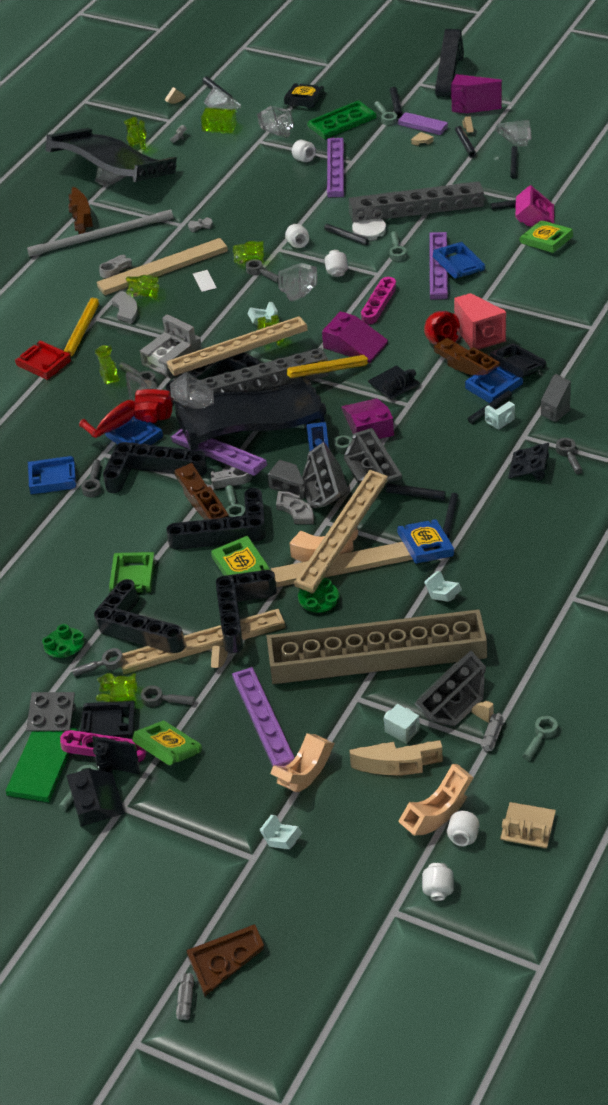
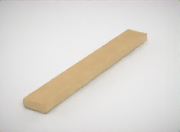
M221 238L98 281L97 287L103 295H108L227 252L228 248Z
M298 316L167 361V367L176 376L307 331V324Z
M369 470L295 580V587L310 593L315 592L387 483L388 476Z
M403 542L340 554L324 578L413 559ZM434 547L425 548L423 550L430 551L435 549ZM308 561L271 568V571L275 573L276 586L281 587L295 584V580Z
M279 609L240 619L243 640L285 628V622ZM221 625L185 635L186 648L179 653H171L149 646L122 653L125 658L121 666L123 674L131 673L212 649L213 646H224Z

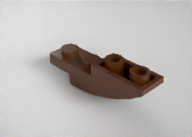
M72 187V192L69 194V213H72L73 219H75V231L83 234L86 233V228L93 227L91 210L84 194L76 187Z
M448 338L434 346V352L447 359L448 366L463 373L486 375L500 366L499 361L472 347L467 350Z
M192 463L175 470V476L184 489V495L202 518L206 520L229 517V514L210 486L207 487Z

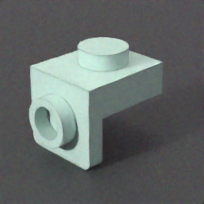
M269 302L266 310L249 308L248 315L255 325L272 326L277 318L278 311L274 303Z
M510 401L496 410L489 405L485 407V421L498 430L515 419V404Z
M436 571L425 581L431 599L449 602L462 590L459 583L445 581L440 571Z
M271 815L260 828V832L269 847L290 849L302 834L298 826L281 824L276 815Z

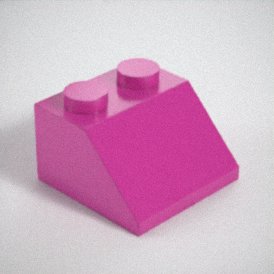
M530 185L516 196V218L527 226H534L540 220L554 224V204Z

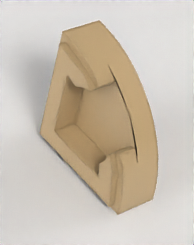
M173 87L165 101L175 104L182 101L186 96Z
M471 116L465 117L462 122L463 128L466 129L467 133L474 132Z
M420 132L411 139V144L419 146V143L430 144L434 141V137Z
M212 647L211 667L220 668L225 663L228 652L225 651L224 647Z
M488 701L477 703L472 708L471 713L489 723L491 715L494 714V704Z

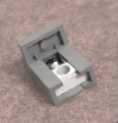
M167 314L162 318L164 333L141 349L140 355L143 366L169 378L173 374L167 367V361L201 350L202 345L201 338L195 335L193 326Z

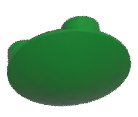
M323 578L314 593L299 588L298 601L308 611L316 613L326 612L334 608L338 603L339 591L331 583L330 579Z
M61 624L57 627V630L44 637L42 643L44 651L48 655L62 658L77 653L83 647L85 637L78 629L69 628L67 624Z

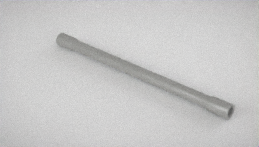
M171 209L143 218L27 247L29 257L37 256L74 244L156 222L173 219V213Z

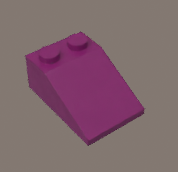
M456 74L451 84L452 112L474 113L501 109L502 79Z
M342 311L322 331L324 349L349 357L365 355L368 358V363H371L388 344V340L357 316Z
M378 398L341 406L353 435L354 433L372 428L379 439L394 436L393 417L388 407Z

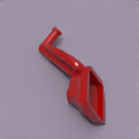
M137 390L135 401L126 400L115 407L102 419L97 429L90 425L86 419H82L79 426L91 434V437L98 438L121 427L133 417L145 422L156 423L158 420H165L171 417L173 398L170 391Z

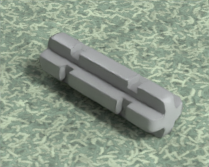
M500 713L491 715L481 743V747L485 752L493 751L504 722V717Z
M182 973L180 976L181 984L179 986L178 1006L176 1008V1015L179 1020H188L190 1018L193 995L192 987L194 986V976L191 973Z

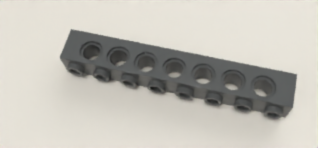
M479 181L349 198V214L352 223L368 219H389L484 206V191Z
M318 348L181 385L183 402L187 403L196 398L223 392H258L279 388L300 379V377L290 378L287 376V369L289 367L328 361V358L323 349ZM329 372L308 375L305 377L307 378V380H314L321 377L329 376Z

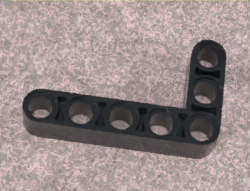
M445 29L435 86L436 96L451 97V84L455 78L457 62L463 61L464 57L461 29Z
M243 352L182 373L166 384V390L170 391L174 406V401L181 400L183 403L181 385L218 376L226 371L232 372L259 365L260 362L253 356Z
M121 442L115 446L103 472L106 491L109 493L121 491L131 469L175 474L176 469L192 463L199 475L203 476L207 473L206 455L198 450L191 451L189 449Z
M249 488L244 492L245 516L177 522L168 525L166 531L169 547L178 550L226 545L245 536H248L251 542L263 540L266 537L261 490Z
M271 570L225 575L216 579L223 643L226 652L238 653L243 649L237 602L272 597L277 593L275 573Z
M131 579L120 581L94 612L98 629L102 634L171 653H179L186 648L183 631L179 625L130 612L139 601L135 583Z

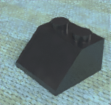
M86 769L66 775L80 827L125 814L113 773Z

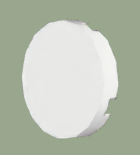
M381 218L355 221L352 225L354 234L369 240H376L377 237L380 235L382 237L386 232V224Z

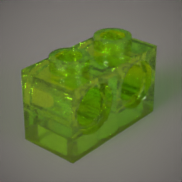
M205 108L201 116L202 131L233 133L237 124L236 109Z

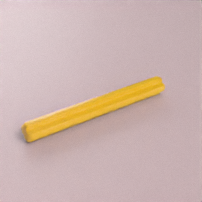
M90 298L64 349L65 352L70 353L71 357L74 355L99 306L98 298Z
M365 355L289 367L287 369V376L297 378L366 366L368 358Z

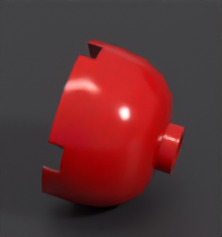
M437 311L427 318L424 325V333L431 344L436 345L445 338L453 342L458 339L459 335L456 334L457 329H460V322L454 313Z

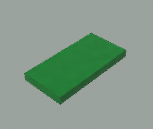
M358 100L308 121L307 126L325 140L376 119L377 113Z
M65 731L31 732L5 790L7 796L43 802L50 801L70 754L64 752L60 744V736Z

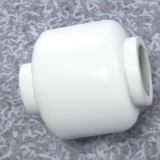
M298 140L292 147L293 157L302 162H310L316 153L315 146L305 140Z
M293 224L287 228L285 237L292 247L302 248L308 244L309 233L302 225Z
M332 250L325 257L326 272L331 274L332 277L343 276L348 270L347 256L339 250Z
M468 811L455 812L451 816L447 828L449 839L458 846L474 843L480 827L478 818Z
M443 863L430 864L422 874L423 892L434 901L445 900V897L451 895L454 890L453 871Z

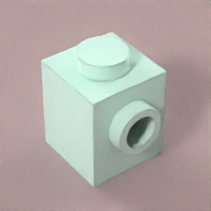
M397 704L392 710L387 711L384 716L385 733L407 744L420 730L419 715L412 712L409 708H404Z

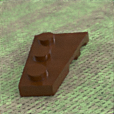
M254 924L186 950L204 997L264 950V944Z

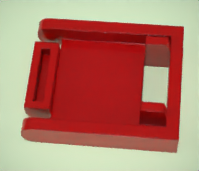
M41 340L37 342V346L33 345L21 354L20 358L15 359L18 367L46 380L71 362L70 353Z

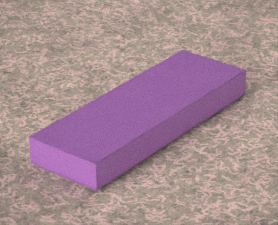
M407 112L398 120V125L441 135L448 128V122Z

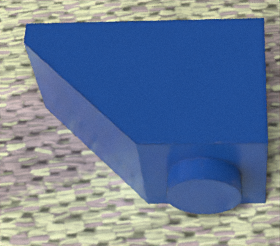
M326 422L307 424L309 452L323 442L329 448Z

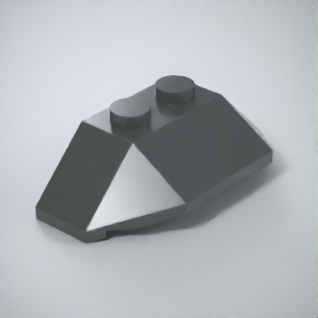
M372 428L354 433L344 455V460L358 483L362 482L369 470L388 476L387 483L402 479V474Z
M324 442L308 453V461L302 476L306 499L311 508L328 506L349 493L343 471Z
M472 650L469 651L435 681L414 704L429 721L453 727L456 726L483 699L486 666Z

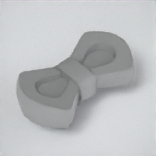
M182 125L176 130V134L170 138L172 143L176 142L179 138L184 139L182 134L187 130L186 126Z
M208 217L204 220L198 219L197 222L190 221L188 223V229L191 232L201 228L211 229L213 226L212 219Z

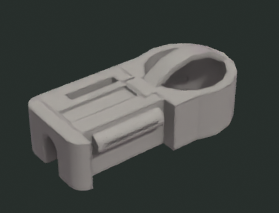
M120 255L102 263L99 266L100 276L109 278L120 274L121 271L129 267L132 268V260L126 258L125 255Z
M231 467L230 470L215 473L212 471L211 481L213 488L219 489L227 485L246 484L252 479V474Z

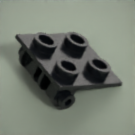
M397 365L368 380V383L390 400L420 384L415 379L416 372L414 369L404 371Z
M549 442L513 452L508 479L530 473L538 481L545 478L544 471L547 469Z
M92 737L94 744L93 752L96 755L95 761L99 771L112 773L114 769L141 774L135 744L111 740L106 737Z

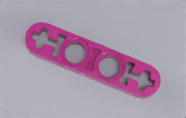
M382 278L361 311V320L366 324L375 323L396 290V280L394 278Z
M73 730L65 731L60 736L61 748L67 753L96 757L93 748L86 746L89 742H93L92 737L96 736L135 744L136 750H138V761L141 762L146 757V750L132 742V739Z

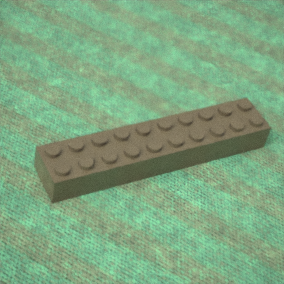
M480 609L267 635L272 684L458 662L471 650L479 659L487 658V639Z

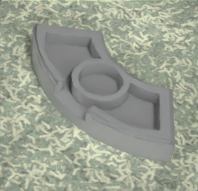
M120 291L112 300V305L119 309L117 319L133 324L138 314L137 303L131 295Z
M278 491L277 510L289 513L294 520V524H314L313 511L308 503L301 500L298 495Z

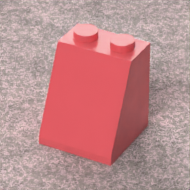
M471 293L454 298V314L460 322V329H457V331L470 348L474 347L479 350L506 341L505 310Z

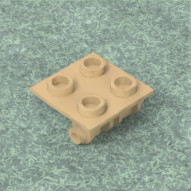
M510 802L506 818L502 822L503 830L500 840L547 848L556 810Z

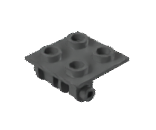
M32 692L26 731L70 730L72 712L76 711V703H74L75 692Z

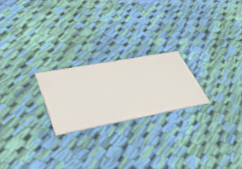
M208 270L193 273L202 292L217 288Z

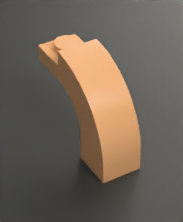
M357 528L340 554L350 553L354 550L353 540L358 536ZM300 531L289 543L291 558L301 562L309 561L325 536L318 537Z
M307 733L294 760L286 766L274 765L270 774L278 777V784L294 792H300L307 788L322 771L335 743L316 734Z
M452 764L439 788L424 801L409 802L398 822L413 835H425L435 831L450 820L451 816L461 808L467 799L464 793L474 777L458 764Z

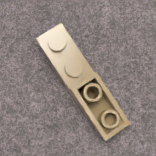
M440 740L395 748L394 742L349 750L351 768L373 774L409 775L423 773L422 765L443 762Z

